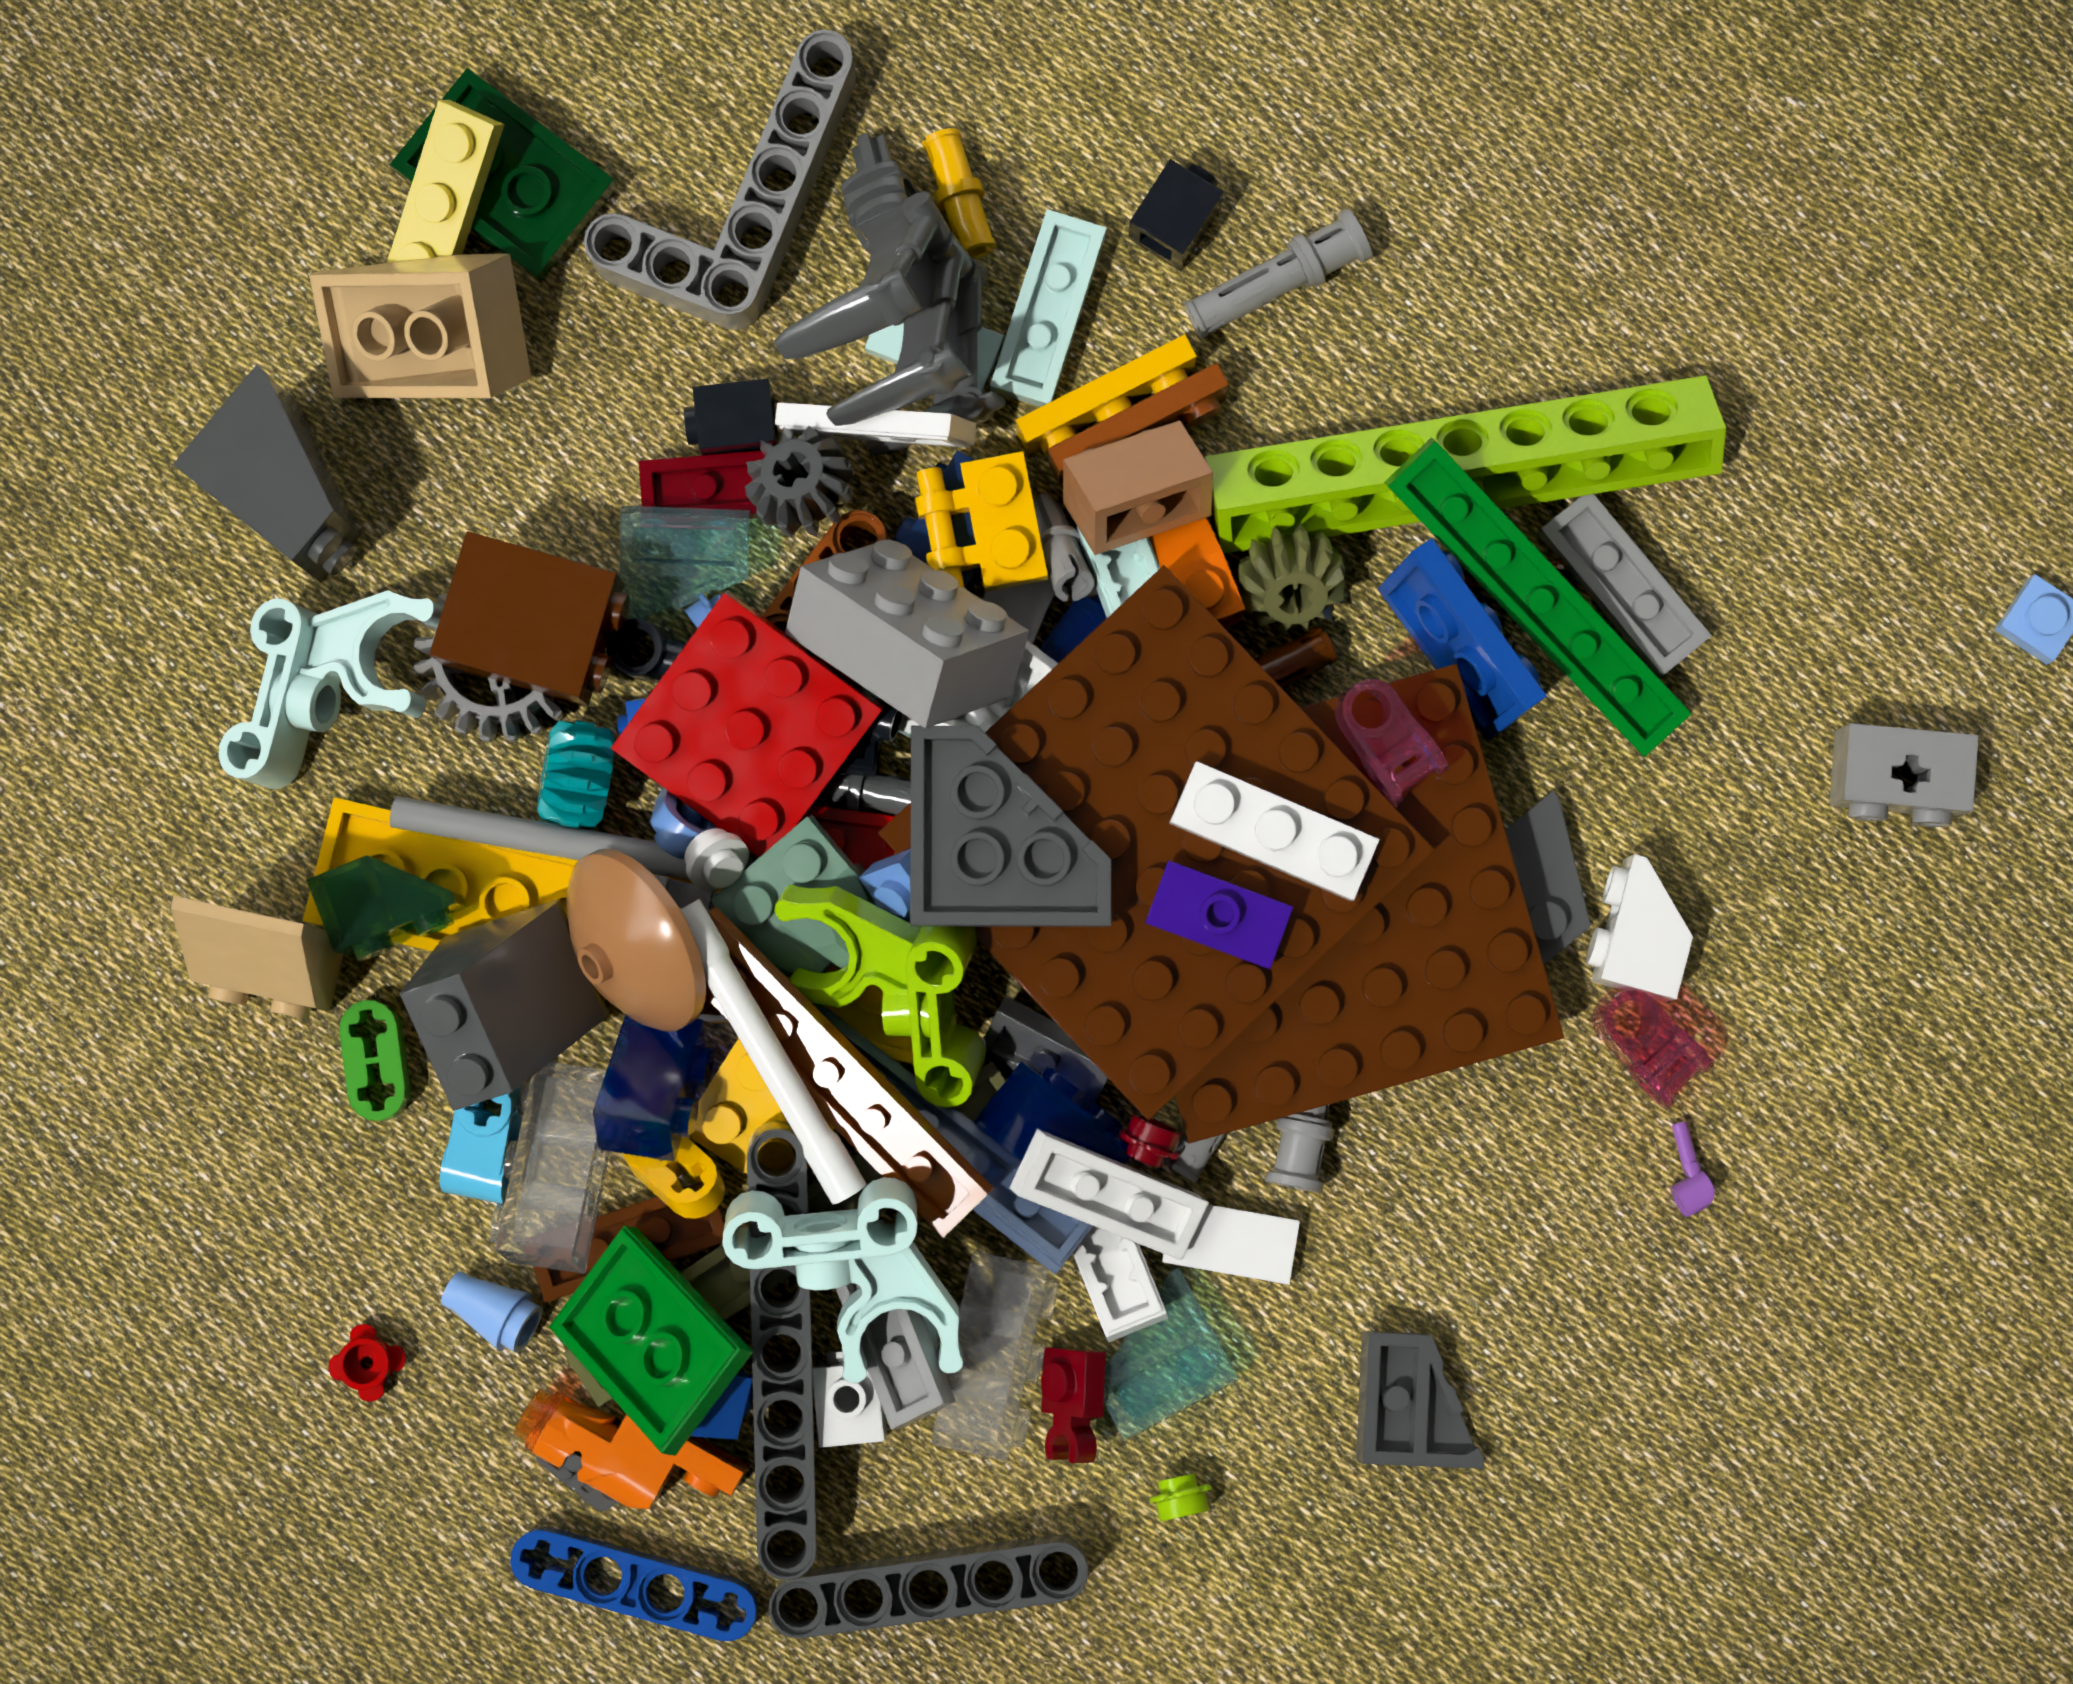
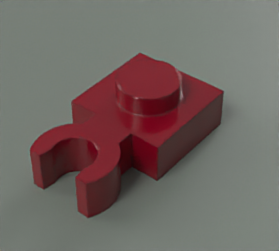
M1044 1347L1043 1373L1041 1376V1412L1053 1414V1426L1049 1429L1045 1440V1454L1048 1460L1069 1459V1463H1094L1097 1443L1095 1434L1090 1427L1091 1418H1103L1106 1352L1068 1347Z

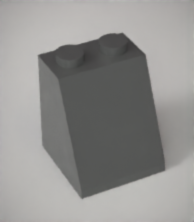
M256 365L173 465L291 561L321 583L328 574L335 576L350 563L357 550L354 543L361 536V533L296 401Z
M559 899L443 937L399 993L453 1111L515 1091L603 1021L609 1014L601 994L586 978L579 966L570 937L568 918Z

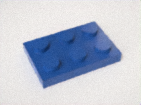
M1433 538L1413 550L1377 589L1435 669L1457 664L1473 722L1489 742L1540 703L1547 695L1540 687L1541 681L1535 667L1527 658L1517 655L1502 635V625L1495 612L1485 603H1479L1465 584L1464 573L1458 561L1449 552L1441 551Z

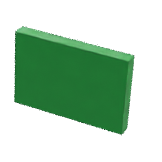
M626 1225L622 1227L549 1326L662 1454L676 1456L753 1353L750 1347L638 1228Z

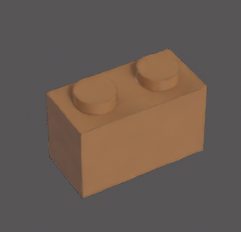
M1180 420L1155 429H1148L1137 435L1098 448L1088 449L1080 454L1063 459V503L1094 555L1211 516L1213 471Z

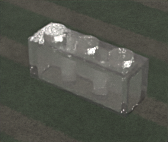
M550 1062L533 1075L531 1079H528L521 1085L517 1103L518 1114L523 1117L518 1141L512 1140L509 1143L504 1161V1175L506 1179H509L504 1204L498 1203L495 1207L490 1227L491 1240L496 1242L494 1250L508 1262L585 1274L623 1091V1085L611 1070Z
M979 1249L973 1250L959 1312L958 1339L963 1352V1366L955 1373H946L956 1402L937 1411L930 1444L1003 1461L1008 1459L1010 1446L1024 1447L1031 1410L1019 1407L1024 1382L1038 1383L1045 1351L1044 1345L1033 1343L1038 1318L1052 1319L1060 1283L1047 1279L1049 1270L1041 1263Z

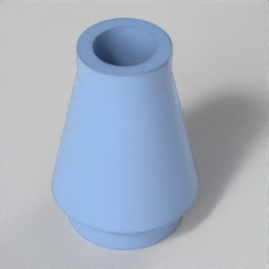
M462 1271L457 1272L452 1277L441 1299L442 1306L455 1312L498 1351L508 1348L515 1353L520 1352L533 1337L543 1312L541 1306L532 1302L531 1293L474 1278Z

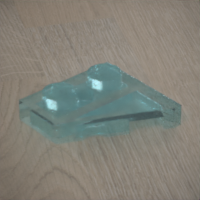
M622 506L620 511V578L625 583L623 593L630 595V603L625 620L634 618L645 619L672 606L677 610L698 601L699 597L697 594L699 593L704 594L710 590L721 591L747 580L749 573L750 510Z
M1180 1268L1170 1272L1164 1281L1163 1287L1158 1292L1168 1319L1126 1335L1123 1344L1105 1365L1104 1403L1125 1442L1239 1381L1236 1372Z

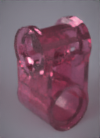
M1365 679L1346 688L1338 697L1335 705V720L1339 729L1361 758V762L1375 786L1394 807L1403 802V794L1426 777L1434 772L1442 775L1449 770L1448 763L1437 744L1415 720L1397 692L1388 683L1378 679ZM1359 693H1370L1381 701L1383 718L1376 728L1360 726L1352 715V703ZM1411 757H1416L1412 763L1395 773L1394 770Z
M1635 990L1611 992L1602 997L1594 1007L1592 1023L1599 1039L1623 1063L1639 1087L1663 1109L1668 1110L1675 1103L1673 1095L1699 1071L1707 1073L1714 1067V1063L1706 1051L1693 1037L1679 1027L1648 994ZM1625 1001L1630 1002L1637 1008L1641 1020L1638 1030L1628 1038L1619 1034L1613 1023L1615 1010Z

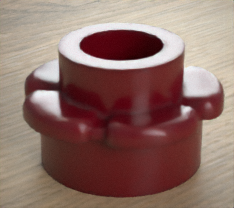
M1134 1114L1128 1129H1122L1121 1138L1129 1143L1125 1153L1145 1164L1161 1168L1165 1158L1169 1157L1176 1160L1181 1156V1153L1176 1151L1182 1133L1153 1118L1148 1121L1143 1115Z

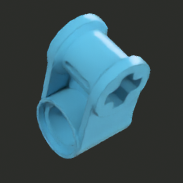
M521 1086L511 1093L492 1098V1101L502 1104L500 1116H493L491 1111L484 1110V1101L454 1111L449 1143L444 1152L440 1169V1188L442 1192L504 1205L510 1202L520 1175V1153L529 1114V1099L526 1091Z

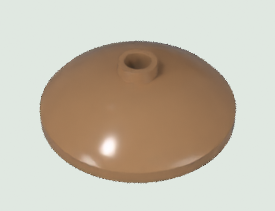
M599 849L581 858L574 866L570 876L566 905L570 937L582 972L604 998L642 1025L668 1032L677 1031L689 1025L698 1018L703 1009L706 996V980L697 943L681 910L659 880L632 857L613 849Z

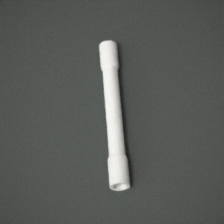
M700 899L681 908L680 910L697 943L708 987L801 1143L804 1157L832 1205L851 1197L867 1184L840 1137L830 1129L730 958L728 946Z

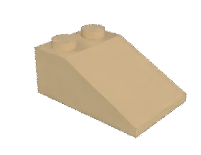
M510 254L450 255L318 271L309 275L333 398H492L531 378Z
M173 896L171 912L190 981L211 985L208 998L246 1006L249 994L273 999L270 1012L307 1020L311 1007L327 1011L331 1010L347 936L298 922Z

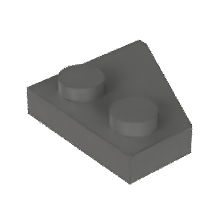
M1554 791L1546 795L1505 830L1543 965L1591 926L1560 800Z
M1362 1330L1357 1462L1379 1465L1484 1469V1457L1480 1448L1474 1446L1462 1418L1461 1412L1464 1410L1454 1387L1447 1382L1443 1373L1444 1363L1432 1335Z

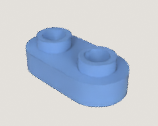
M665 788L658 794L650 820L656 832L654 839L668 854L678 859H684L688 845L697 835L718 827Z

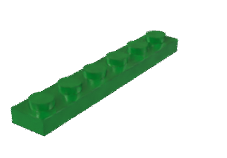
M1432 437L1384 482L1644 758L1692 714Z

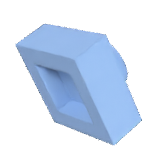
M2034 574L2026 580L1994 630L2046 665L2055 661L2073 634V599Z

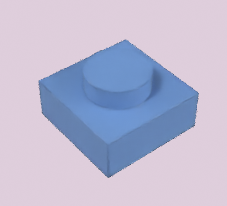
M911 849L873 863L859 877L873 897L877 907L909 923Z

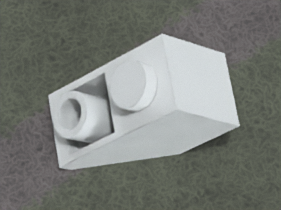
M1633 854L1623 860L1621 868L1612 866L1605 884L1602 901L1603 903L1610 904L1611 908L1605 929L1596 927L1589 944L1586 964L1595 966L1591 982L1662 1002L1676 1000L1693 936L1648 858Z

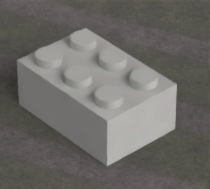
M888 539L802 565L785 634L926 729L1010 698L1029 630L1009 618L1006 611L1000 606L983 601L961 587L958 580L952 575L934 570L913 556L912 551L906 545Z

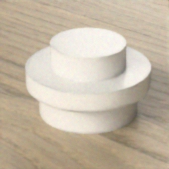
M719 828L706 830L697 835L685 851L684 859L687 876L696 888L703 891H714L728 887L741 876L748 862L749 851L742 839L733 833H728Z

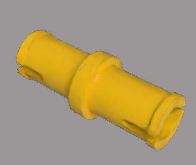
M947 128L933 132L925 137L926 140L922 141V145L927 153L938 187L934 193L937 207L939 210L946 212L952 233L968 254L975 259L991 253L997 245L995 239L992 238L980 200L985 194L981 180L972 175L961 141L960 130Z

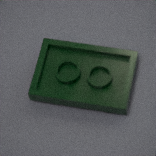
M466 68L441 100H451L504 124L470 230L500 253L510 254L513 263L541 283L617 188V184L614 178L470 69ZM436 107L389 164L395 173L411 185Z

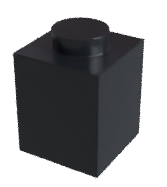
M1170 159L1131 218L1128 239L1181 271L1221 210L1224 191L1217 188L1218 181L1202 167L1193 163H1187L1183 167Z
M768 378L692 387L694 406L684 407L685 431L688 445L698 444L702 455L761 451L760 440L772 443L773 446L779 444L778 428L775 425L774 392Z

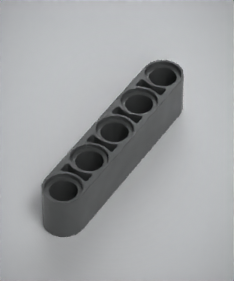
M1047 1535L812 1568L799 1578L781 1580L769 1600L768 1613L772 1624L781 1634L789 1638L802 1639L1059 1603L1073 1599L1083 1590L1088 1577V1560L1083 1547L1075 1539L1067 1535ZM1056 1551L1071 1555L1078 1566L1075 1576L1069 1582L1063 1584H1054L1046 1580L1040 1570L1042 1560L1048 1554ZM1000 1561L1011 1570L1013 1576L1012 1583L1002 1592L990 1593L982 1589L978 1584L975 1576L977 1569L985 1562ZM934 1570L946 1579L948 1591L940 1600L926 1602L918 1598L914 1593L911 1585L912 1578L918 1572ZM869 1579L880 1587L883 1602L876 1609L870 1611L857 1609L849 1601L847 1595L848 1586L853 1581ZM794 1588H804L810 1591L818 1604L817 1614L806 1620H798L791 1617L783 1604L784 1594Z

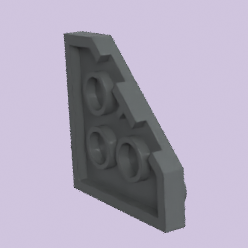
M911 725L910 927H1110L1111 859L978 726H932L925 729L920 725Z

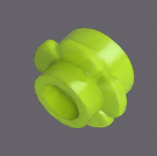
M1193 1473L1158 1481L1160 1495L1152 1496L1149 1499L1150 1504L1156 1503L1159 1521L1162 1522L1210 1511L1206 1491L1212 1490V1486L1210 1484L1198 1486L1196 1475Z

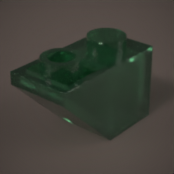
M368 855L306 880L334 952L348 956L355 953L358 961L370 959L390 951L395 947L391 938L415 929L418 937L445 929L455 923L452 916L453 913L467 908L463 895Z

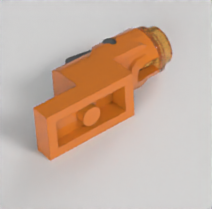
M539 1389L522 1414L513 1434L526 1442L524 1449L535 1454L538 1463L600 1512L618 1503L630 1508L650 1509L657 1502L676 1466L686 1470L683 1480L695 1489L712 1497H717L720 1490L731 1496L739 1487L750 1467V1464L702 1437L690 1436L676 1456L662 1454L627 1414L619 1427L613 1423L616 1416L581 1405L558 1391L552 1396Z

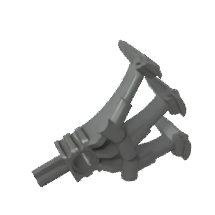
M868 132L861 134L857 137L858 146L852 148L857 173L849 177L842 184L841 190L849 218V225L863 248L871 254L866 275L859 287L827 302L787 327L774 340L775 345L784 359L805 358L851 343L891 325L897 326L904 323L902 348L894 373L827 409L826 415L835 426L855 424L902 408L934 394L932 407L923 412L953 414L972 422H986L997 410L1006 405L1003 396L992 391L987 393L977 388V332L982 328V287L988 279L987 268L982 262L970 256L950 231L929 192H920L900 165L893 161L886 136L881 134L872 139ZM870 441L867 445L870 454L877 456L893 453L915 444Z

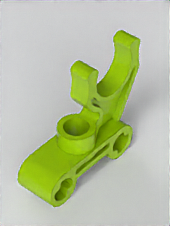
M788 885L785 887L775 905L774 911L778 919L784 922L803 918L821 921L836 930L845 941L849 953L848 965L836 972L817 973L797 968L792 973L789 981L811 1003L838 1008L857 999L867 986L876 985L880 987L883 991L882 1023L884 1032L888 1036L911 1037L915 1082L920 1094L930 1103L945 1108L956 1107L966 1102L972 1093L984 1064L986 1048L984 1041L977 1032L967 1026L956 1024L953 989L957 988L963 979L975 952L978 940L975 927H910L909 922L838 886L803 888Z

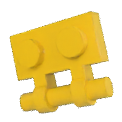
M1023 451L960 463L964 489L946 490L940 467L927 468L916 473L920 496L915 498L918 518L925 519L931 546V552L926 554L927 565L934 570L952 575L964 589L962 571L981 568L985 592L1048 580ZM970 512L976 544L957 547L951 515Z

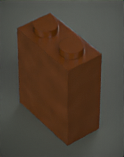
M467 531L429 655L441 665L589 706L593 691L601 693L606 685L612 657L604 654L611 629L620 631L623 627L629 608L630 595L623 593L625 583L615 572Z

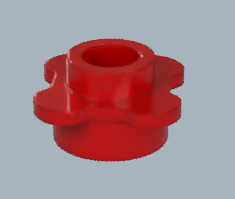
M361 1324L351 1330L350 1342L342 1348L338 1355H334L330 1359L328 1369L333 1379L337 1381L342 1380L350 1388L358 1390V1395L362 1400L372 1402L384 1395V1384L392 1373L403 1369L406 1364V1353L401 1346H390L380 1339L374 1326ZM366 1356L373 1360V1366L370 1369L362 1366V1359Z

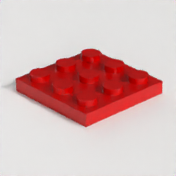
M727 590L722 594L614 742L611 749L716 827L739 836L746 844L748 850L759 858L798 824L884 706Z

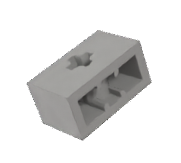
M1849 723L1836 730L1834 734L1829 806L1849 808L1848 818L1855 820L1886 821L1888 819V812L1912 814V824L1950 827L1952 825V818L1971 813L1974 809L1979 735ZM1902 766L1903 774L1914 776V785L1904 788L1903 781L1891 778L1892 770Z

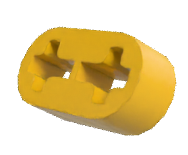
M648 1116L638 1119L625 1130L620 1147L621 1153L631 1171L675 1213L684 1218L697 1219L705 1217L717 1209L723 1201L725 1185L716 1165L708 1155L671 1122L662 1117ZM649 1143L656 1147L662 1145L667 1157L660 1161L649 1151L643 1153L642 1149ZM685 1173L694 1182L700 1183L702 1181L704 1185L696 1192L690 1188L683 1189L678 1177Z

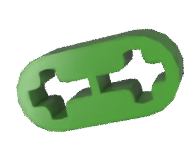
M363 1000L354 1003L345 1011L340 1021L339 1030L347 1096L352 1109L359 1116L367 1120L388 1121L404 1112L411 1099V1083L403 1024L394 1008L383 1002ZM372 1011L375 1020L386 1021L387 1032L380 1033L376 1037L378 1052L376 1057L371 1055L369 1040L357 1037L356 1026L366 1023V1013ZM378 1064L382 1082L394 1084L395 1096L385 1099V1109L379 1111L375 1101H366L364 1097V1089L374 1086L373 1065Z

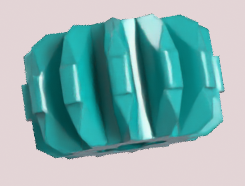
M575 720V722L558 721L550 730L538 795L537 811L542 821L568 827L593 829L603 819L614 751L611 747L615 739L610 729L595 726V723Z

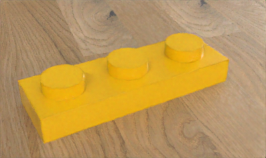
M1184 334L1016 419V434L1027 455L1039 449H1042L1044 455H1048L1050 447L1076 435L1075 431L1095 421L1099 423L1131 407L1132 402L1152 392L1156 394L1188 378V374L1195 370L1197 356Z

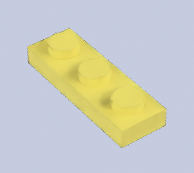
M438 100L387 263L462 255L504 124L451 100Z

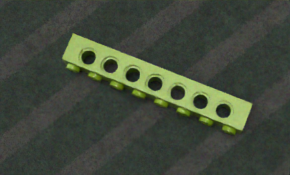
M1705 375L1205 456V460L1213 471L1211 514L1217 540L1223 554L1249 550L1251 539L1269 542L1273 527H1276L1284 536L1291 535L1298 525L1301 524L1308 532L1309 537L1324 532L1326 537L1421 522L1384 482L1431 437L1499 509L1721 474L1726 426L1708 378Z

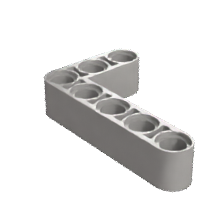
M823 29L810 33L798 46L714 250L624 215L605 214L591 222L584 237L585 251L599 276L612 285L725 329L740 330L755 323L765 306L855 88L857 76L851 46L845 37L835 31ZM823 58H835L843 64L840 70L833 76L820 77L811 72L813 65ZM800 114H811L819 119L816 128L806 134H796L787 129L790 121ZM786 170L796 176L793 184L784 191L776 192L764 187L766 178L774 171ZM760 226L772 231L771 239L761 248L750 249L740 244L743 234L752 227ZM622 238L632 242L630 251L621 260L609 261L601 257L603 248L613 239ZM683 261L690 265L689 273L679 283L668 284L659 280L660 271L669 262ZM738 283L749 289L745 300L736 306L728 307L716 302L718 293L728 284Z

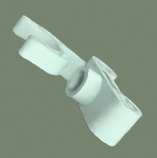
M389 590L321 614L312 612L283 598L271 599L263 603L256 610L252 618L250 633L253 643L259 650L267 653L268 658L252 721L241 722L232 726L224 734L220 742L218 756L222 768L227 774L237 779L268 789H281L289 785L297 777L301 768L310 731L325 732L336 721L341 704L340 682H342L343 688L349 696L361 706L374 711H396L413 718L420 717L426 708L423 696L406 689L386 690L378 680L374 667L375 651L382 636L392 626L405 620H420L437 628L444 606L428 598L412 599Z
M887 1177L873 1180L864 1187L860 1194L858 1209L785 1216L782 1205L776 1198L763 1191L742 1193L731 1202L726 1212L722 1244L726 1255L733 1263L747 1269L795 1265L797 1284L799 1287L808 1290H829L843 1287L850 1283L860 1286L846 1300L837 1321V1332L844 1355L843 1377L847 1382L858 1383L867 1376V1358L861 1345V1336L868 1323L881 1313L895 1309L913 1310L927 1317L936 1327L940 1337L938 1362L939 1368L943 1372L955 1373L962 1368L963 1352L958 1339L959 1307L913 1242L917 1233V1201L914 1192L906 1183L896 1178ZM893 1208L899 1211L896 1213L895 1223L881 1224L877 1222L879 1209ZM753 1221L757 1222L760 1232L769 1233L765 1236L754 1238L751 1237L747 1227L739 1226Z

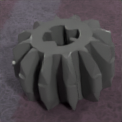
M810 426L806 428L799 438L796 437L792 430L783 427L781 443L776 446L760 440V450L765 455V458L763 460L746 462L747 472L753 481L745 486L746 496L753 505H756V514L760 520L770 527L777 524L782 534L788 535L790 538L796 534L802 525L809 535L817 537L819 521L824 518L840 524V514L835 506L837 504L854 502V493L847 483L855 478V471L850 461L844 458V450L836 439H832L831 436L823 440L819 431Z

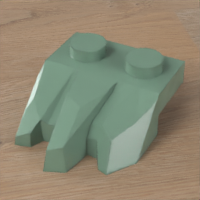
M813 815L807 816L745 869L737 881L723 888L710 899L774 966L789 978L797 968L817 973H827L826 970L830 965H837L842 969L848 965L849 953L845 941L836 930L821 921L803 918L784 922L778 919L774 911L775 905L785 887L788 885L803 888L838 886L876 906L873 897L859 879L866 870L859 862L852 863Z

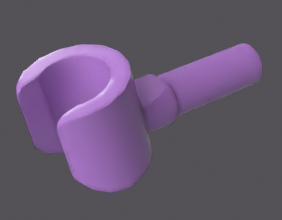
M1680 1122L1673 1124L1672 1129L1681 1167L1687 1178L1671 1185L1670 1191L1682 1215L1689 1217L1711 1204L1714 1199L1715 1190L1704 1171H1701L1700 1163L1697 1162L1688 1123Z

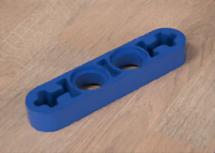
M538 1527L532 1529L516 1541L511 1551L510 1565L514 1576L521 1584L531 1589L718 1641H733L742 1638L751 1630L758 1617L759 1602L756 1592L749 1584L740 1579L557 1528ZM543 1540L550 1543V1555L567 1561L573 1557V1547L583 1550V1554L578 1559L573 1570V1585L563 1582V1578L569 1571L566 1568L554 1565L546 1568L542 1575L533 1572L535 1567L534 1561L525 1557L526 1549L534 1550ZM598 1557H609L620 1566L622 1580L615 1591L600 1593L588 1584L586 1571L591 1560ZM671 1574L682 1583L684 1600L678 1608L661 1610L650 1601L648 1594L649 1584L655 1576ZM697 1582L708 1585V1589L702 1597L707 1600L722 1602L728 1592L738 1595L737 1606L746 1610V1618L736 1617L730 1627L724 1626L719 1623L721 1619L720 1612L703 1606L698 1611V1620L687 1617V1613L696 1599Z

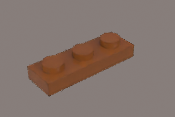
M1215 363L1048 449V463L1057 481L1061 484L1063 483V459L1179 420L1181 422L1186 420L1189 427L1201 424L1222 410L1220 402L1226 400L1229 384L1218 363Z

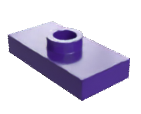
M1168 860L1145 924L1260 967L1271 969L1293 906Z

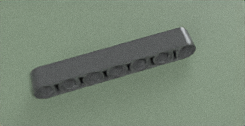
M777 1120L766 1122L755 1129L749 1139L747 1150L748 1192H766L774 1196L780 1204H786L791 1207L796 1215L808 1214L807 1160L804 1157L802 1145L788 1122ZM783 1138L792 1144L796 1154L791 1164L782 1169H771L763 1165L758 1157V1150L768 1139ZM749 1221L751 1237L758 1238L769 1233L760 1232L757 1222ZM795 1265L750 1269L757 1554L759 1563L765 1572L776 1579L782 1580L799 1578L805 1574L814 1563L816 1555L810 1290L801 1288L798 1285L793 1294L780 1299L768 1295L762 1288L761 1282L766 1274L776 1269L788 1270L796 1276ZM784 1334L796 1339L800 1345V1351L795 1358L788 1362L779 1363L767 1357L763 1347L767 1340L775 1335ZM779 1400H790L798 1405L802 1414L798 1421L791 1426H775L765 1416V1411L769 1405ZM790 1465L801 1472L803 1480L793 1490L780 1491L772 1487L767 1481L770 1471L777 1466ZM783 1530L795 1531L805 1541L802 1548L791 1555L778 1554L773 1551L768 1542L773 1535Z

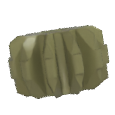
M1299 524L1291 535L1284 536L1276 527H1273L1269 542L1251 539L1250 556L1239 559L1237 571L1240 586L1238 590L1246 611H1252L1253 618L1257 620L1259 626L1263 627L1275 622L1276 627L1284 635L1292 624H1300L1310 632L1313 618L1319 617L1332 620L1333 604L1344 601L1346 586L1343 573L1346 570L1342 555L1338 554L1337 549L1331 547V542L1326 538L1324 532L1309 537L1308 532Z

